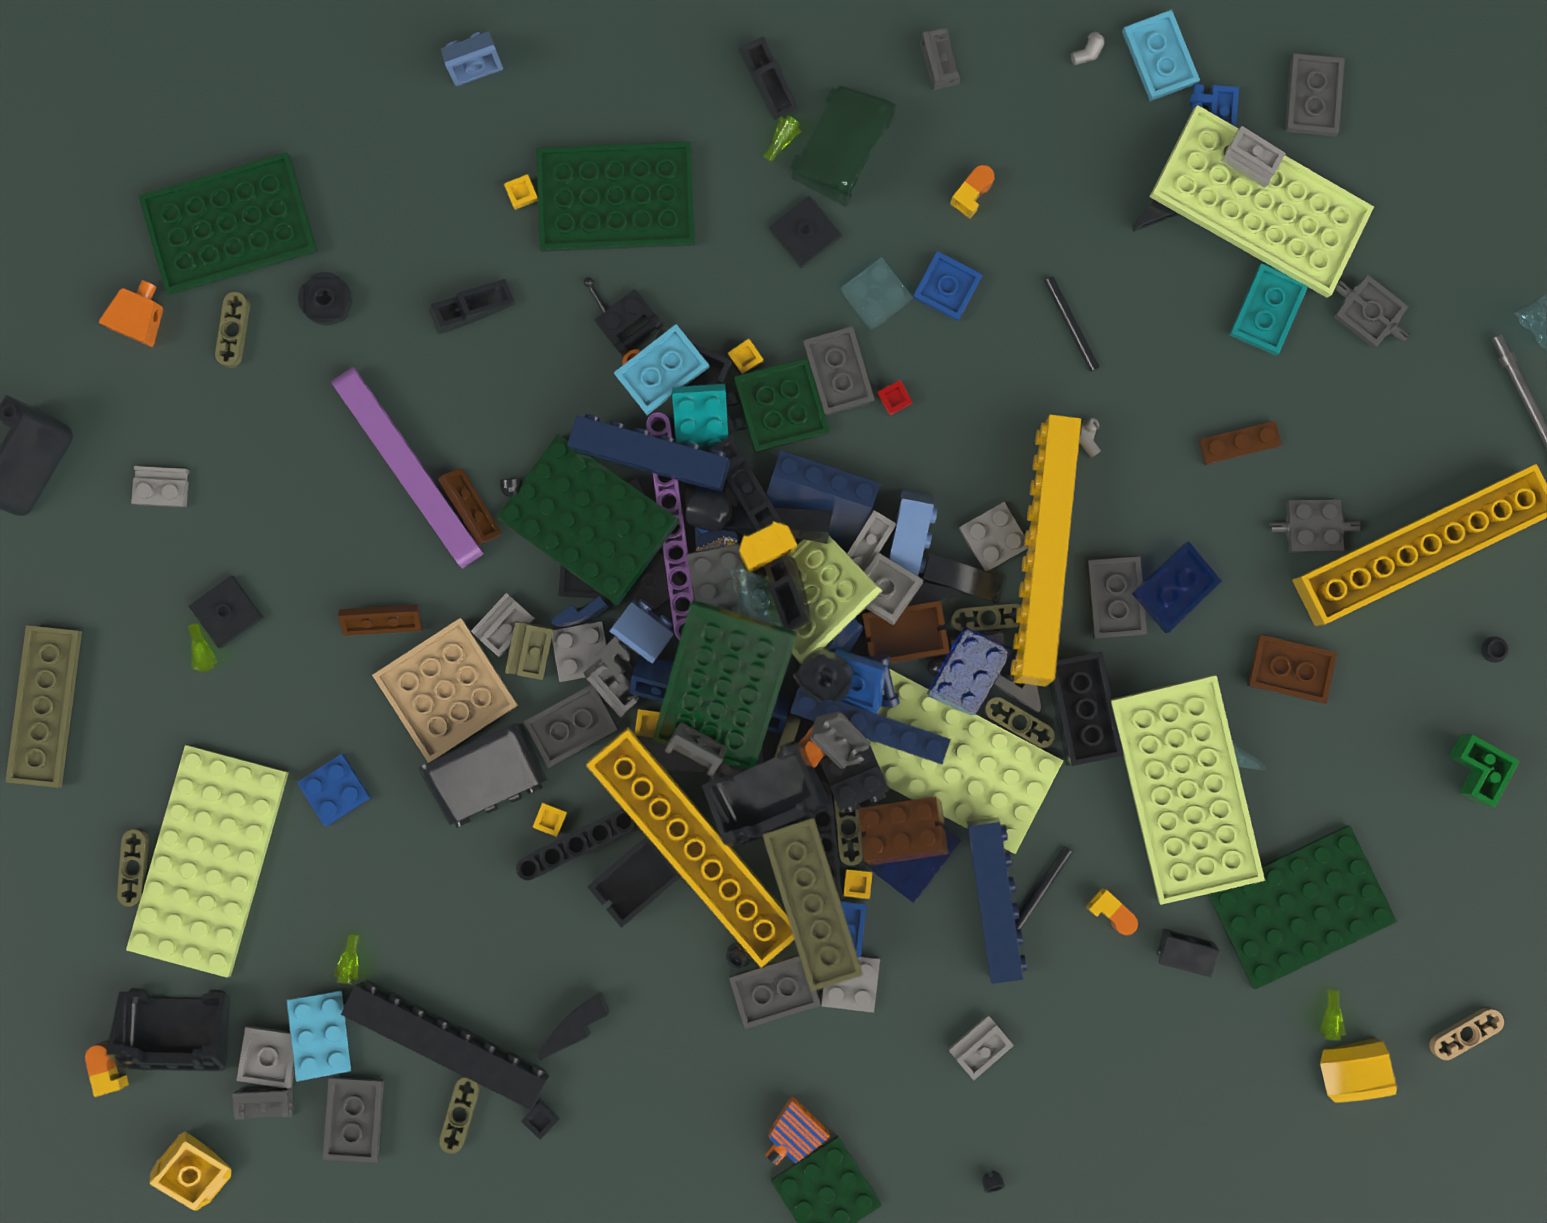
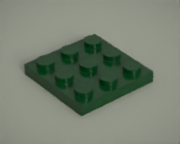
M808 358L733 377L754 453L829 434L830 431Z
M838 1135L771 1179L772 1184L797 1223H857L882 1206Z

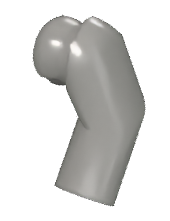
M1098 32L1089 34V40L1085 49L1071 52L1073 65L1095 60L1104 46L1103 36Z
M1094 418L1083 421L1079 436V443L1090 459L1101 452L1094 441L1096 430L1099 429V423Z

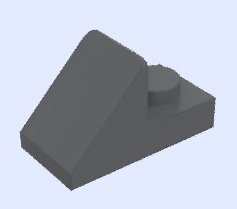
M1007 673L1004 676L996 675L992 681V685L1034 712H1039L1042 708L1036 685L1022 684L1019 687L1017 686L1018 683H1014V678Z

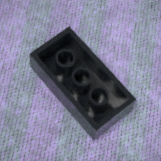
M1102 652L1056 660L1055 678L1050 683V689L1066 766H1076L1124 756L1111 704L1112 697Z

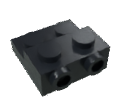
M870 745L869 749L858 751L855 756L860 755L863 758L860 763L845 766L843 769H840L829 757L820 760L839 810L845 809L847 813L861 808L860 802L869 798L871 803L879 801L886 797L884 792L889 791Z

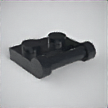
M633 289L594 320L622 357L629 352L628 350L653 330H659L664 326L636 289ZM646 316L649 320L647 323L622 342L618 339L620 334Z

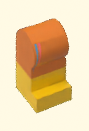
M986 165L976 167L953 195L950 204L971 219L979 206L975 201L992 186L995 176L993 170Z
M1104 888L1085 906L1095 916L1103 913L1111 921L1114 930L1122 935H1131L1138 928V921L1135 915Z
M107 1041L90 1047L85 1055L94 1097L121 1090L129 1085L127 1075L119 1076L116 1063L106 1055Z

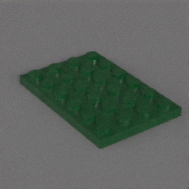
M691 142L536 148L539 245L541 252L695 246Z
M288 152L138 196L164 289L169 296L318 252Z
M557 434L522 481L519 492L515 496L510 497L496 518L618 606L680 520L587 454L572 451L567 446L568 441Z
M692 599L652 741L667 745L677 726L682 722L727 747L722 763L745 770L756 766L797 631Z
M1349 825L1263 865L1262 871L1265 881L1207 894L1254 990L1397 923L1370 864Z

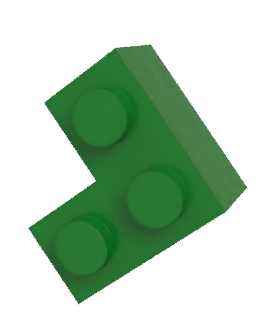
M1460 734L1448 756L1450 759L1471 770L1459 793L1486 807H1495L1520 762L1473 734Z

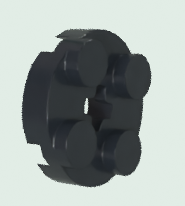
M320 272L312 275L311 279L302 284L298 293V303L307 318L319 325H333L339 321H344L348 317V312L352 306V294L348 285L333 273ZM324 293H328V296L332 297L327 305L319 301V298L324 297Z
M820 649L818 652L810 654L802 663L799 669L800 686L803 692L815 701L833 700V702H838L848 694L852 685L854 670L841 656L832 653L828 649ZM821 673L828 674L832 680H822Z

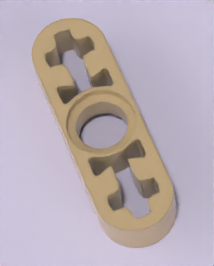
M1482 1008L1432 1037L1429 1045L1433 1055L1440 1059L1451 1060L1500 1032L1504 1026L1503 1016L1491 1008ZM1487 1015L1494 1017L1491 1021L1492 1026L1484 1024L1488 1021ZM1469 1026L1473 1031V1036L1470 1040L1463 1041L1460 1032L1464 1027ZM1442 1041L1445 1043H1451L1446 1046V1053L1439 1050L1442 1047Z

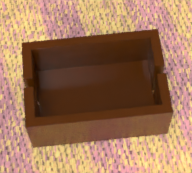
M941 601L906 606L894 625L873 612L861 615L864 638H870V642L866 643L868 656L886 653L889 655L890 664L950 653L946 629L940 631L937 629V627L945 624Z
M937 797L858 809L860 831L866 835V837H861L864 861L870 865L949 854L946 830L941 827L945 825L942 802Z

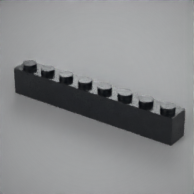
M370 981L360 982L354 986L340 1015L530 1110L533 1109L549 1078V1075L545 1074V1069L536 1064L529 1066L521 1062L522 1058L512 1052L505 1054L497 1050L498 1046L490 1041L483 1040L481 1042L473 1038L474 1034L466 1029L460 1028L457 1030L449 1026L450 1022L442 1017L436 1016V1018L427 1015V1011L418 1005L413 1004L409 1006L403 1003V998L394 993H388L387 995L379 991L380 987Z

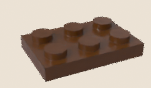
M1258 635L1247 686L1327 704L1337 653Z

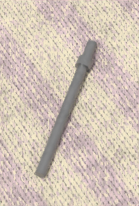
M1501 334L1492 339L1501 357L1498 360L1502 368L1506 367L1547 450V424L1516 364L1518 360L1514 352H1510Z

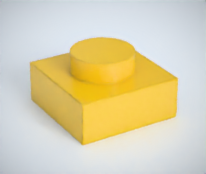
M528 174L504 183L515 210L538 201Z
M747 339L728 352L729 358L741 375L748 373L764 362V359L750 339Z
M638 709L634 734L636 736L653 738L660 712Z
M543 802L532 828L558 837L568 812Z
M846 869L843 896L870 899L873 872Z

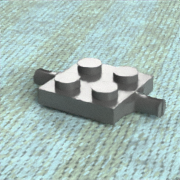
M1369 275L1365 276L1359 285L1353 289L1349 288L1341 280L1338 281L1334 290L1341 294L1344 300L1342 306L1333 317L1373 349L1389 334H1392L1401 343L1409 337L1410 334L1398 326L1401 316L1409 306Z
M1289 500L1286 502L1287 516L1285 522L1269 523V527H1271L1269 529L1270 533L1285 532L1288 539L1289 553H1341L1344 551V533L1350 531L1359 532L1361 528L1359 526L1360 521H1344L1341 500Z

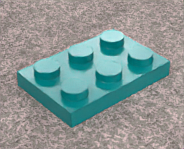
M1261 263L1258 266L1229 336L1277 356L1284 344L1308 286L1279 270Z
M725 384L672 387L676 443L684 446L685 442L699 445L701 447L700 450L710 453L709 449L728 438Z

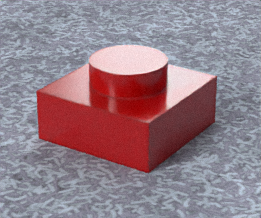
M901 380L877 392L889 416L913 403Z

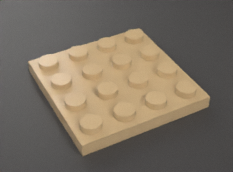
M459 618L372 675L428 763L438 759L519 706L463 618Z

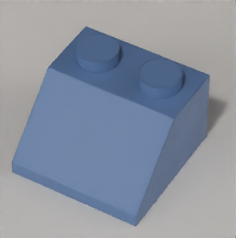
M489 31L485 33L477 32L471 35L469 39L452 41L446 47L441 48L444 63L455 86L503 70Z
M634 598L610 632L653 663L675 633L672 627L673 622L664 615L659 617L651 611L653 609L652 606L642 599L637 601Z

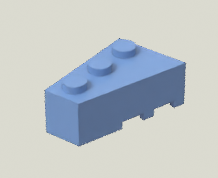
M902 489V498L896 517V526L888 559L918 577L919 573L924 574L926 559L922 558L924 548L929 549L932 533H928L930 523L935 524L938 508H934L933 495Z

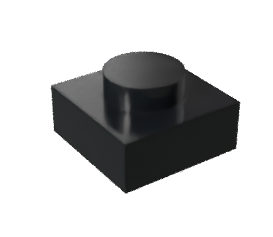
M540 1100L521 1122L541 1140L560 1118Z

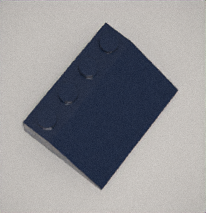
M780 451L766 495L774 508L832 510L833 519L829 536L847 554L869 519L880 483ZM794 538V540L799 543L803 540Z

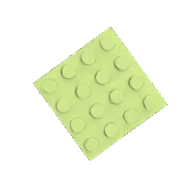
M830 536L827 544L803 539L797 545L795 551L788 554L797 563L805 588L811 619L810 623L794 630L797 631L791 653L800 663H803L810 654L823 649L882 591ZM767 575L748 593L750 605L765 622L783 627L768 587L771 583Z

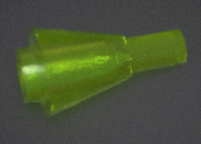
M789 115L786 118L780 117L772 144L764 155L765 159L772 163L780 149H783L801 132L798 128L800 125L798 121Z
M191 624L188 626L192 639L191 668L198 670V672L210 671L218 660L205 639L202 638L199 624Z
M348 934L346 949L332 975L337 977V983L353 985L354 979L359 980L356 953L359 935Z
M1328 990V1007L1326 1008L1319 1033L1324 1034V1039L1341 1041V1036L1347 1035L1341 1009L1339 1008L1340 991Z

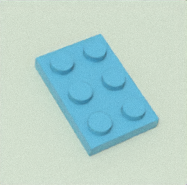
M1172 10L1124 27L1123 35L1150 101L1198 84L1200 81Z
M676 324L616 370L614 375L644 413L649 415L672 397V387L686 386L708 369L709 364Z
M337 990L287 999L296 1081L351 1071L345 1017L340 1015L344 1008L342 991Z

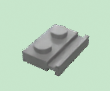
M1241 126L1236 131L1221 161L1265 188L1269 185L1270 179L1275 174L1286 153Z
M134 466L135 478H133L132 504L187 508L189 484L187 480L190 470Z
M506 593L471 632L492 652L501 657L510 647L515 620L522 623H532L535 618Z
M987 1014L952 1044L948 1051L969 1076L975 1080L1014 1045Z

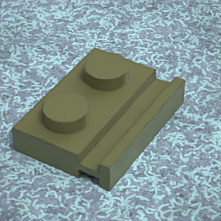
M515 620L505 673L543 680L553 627L522 623Z

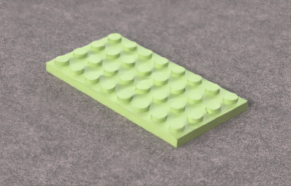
M1197 105L1193 109L1149 197L1291 278L1307 285L1325 297L1331 296L1374 206L1285 155L1275 174L1270 179L1269 185L1265 188L1221 161L1238 128Z
M889 669L894 690L898 693L900 703L894 707H881L877 714L949 738L951 741L942 765L868 740L887 786L912 800L937 797L942 802L944 817L967 829V822L999 818L1001 825L1006 824L1008 840L1003 841L1004 849L1016 854L1063 760Z
M1215 674L1112 699L1111 704L1120 735L1125 765L1159 904L1162 905L1265 881L1217 676Z
M185 745L126 948L127 951L215 975L231 977L289 772Z

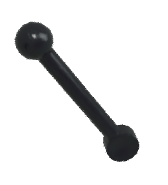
M588 277L584 280V285L589 287L604 313L607 308L593 285L594 280Z

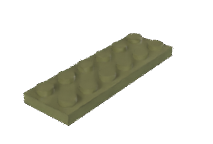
M26 625L6 783L62 788L82 631Z
M813 818L763 834L810 991L812 992L863 976L815 819Z

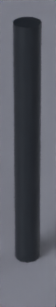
M1051 276L1045 279L1044 283L1090 372L1097 370L1100 366L1054 277Z
M1065 846L1019 913V919H1015L1016 929L1022 930L1073 853Z

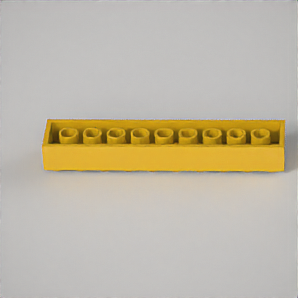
M1049 415L1045 423H1041L1040 430L1037 429L1035 445H1039L1037 455H1034L1032 469L1036 470L1035 480H1032L1030 485V495H1033L1034 498L1027 512V520L1031 521L1030 529L1026 531L1024 546H1028L1027 556H1024L1022 560V572L1026 573L1024 582H1021L1019 587V597H1022L1023 601L1021 608L1018 607L1016 623H1020V629L1014 636L1013 649H1017L1016 659L1012 660L1010 674L1014 675V683L1045 687L1054 681L1081 427L1080 418Z
M1537 464L1523 468L1292 579L1314 625H1325L1547 518V483Z
M629 727L587 761L586 766L761 968L794 940L785 908L731 846L723 845L717 829Z

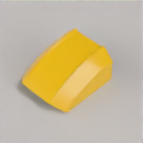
M774 521L771 526L748 537L744 536L739 552L746 573L750 574L784 554L794 552L797 544L788 526Z
M1372 1038L1323 1050L1320 1062L1327 1095L1334 1102L1360 1101L1396 1094L1397 1085L1394 1079L1389 1052L1382 1040Z
M185 1131L178 1135L161 1158L157 1160L150 1173L149 1184L192 1210L197 1211L210 1203L231 1178V1168L216 1153Z

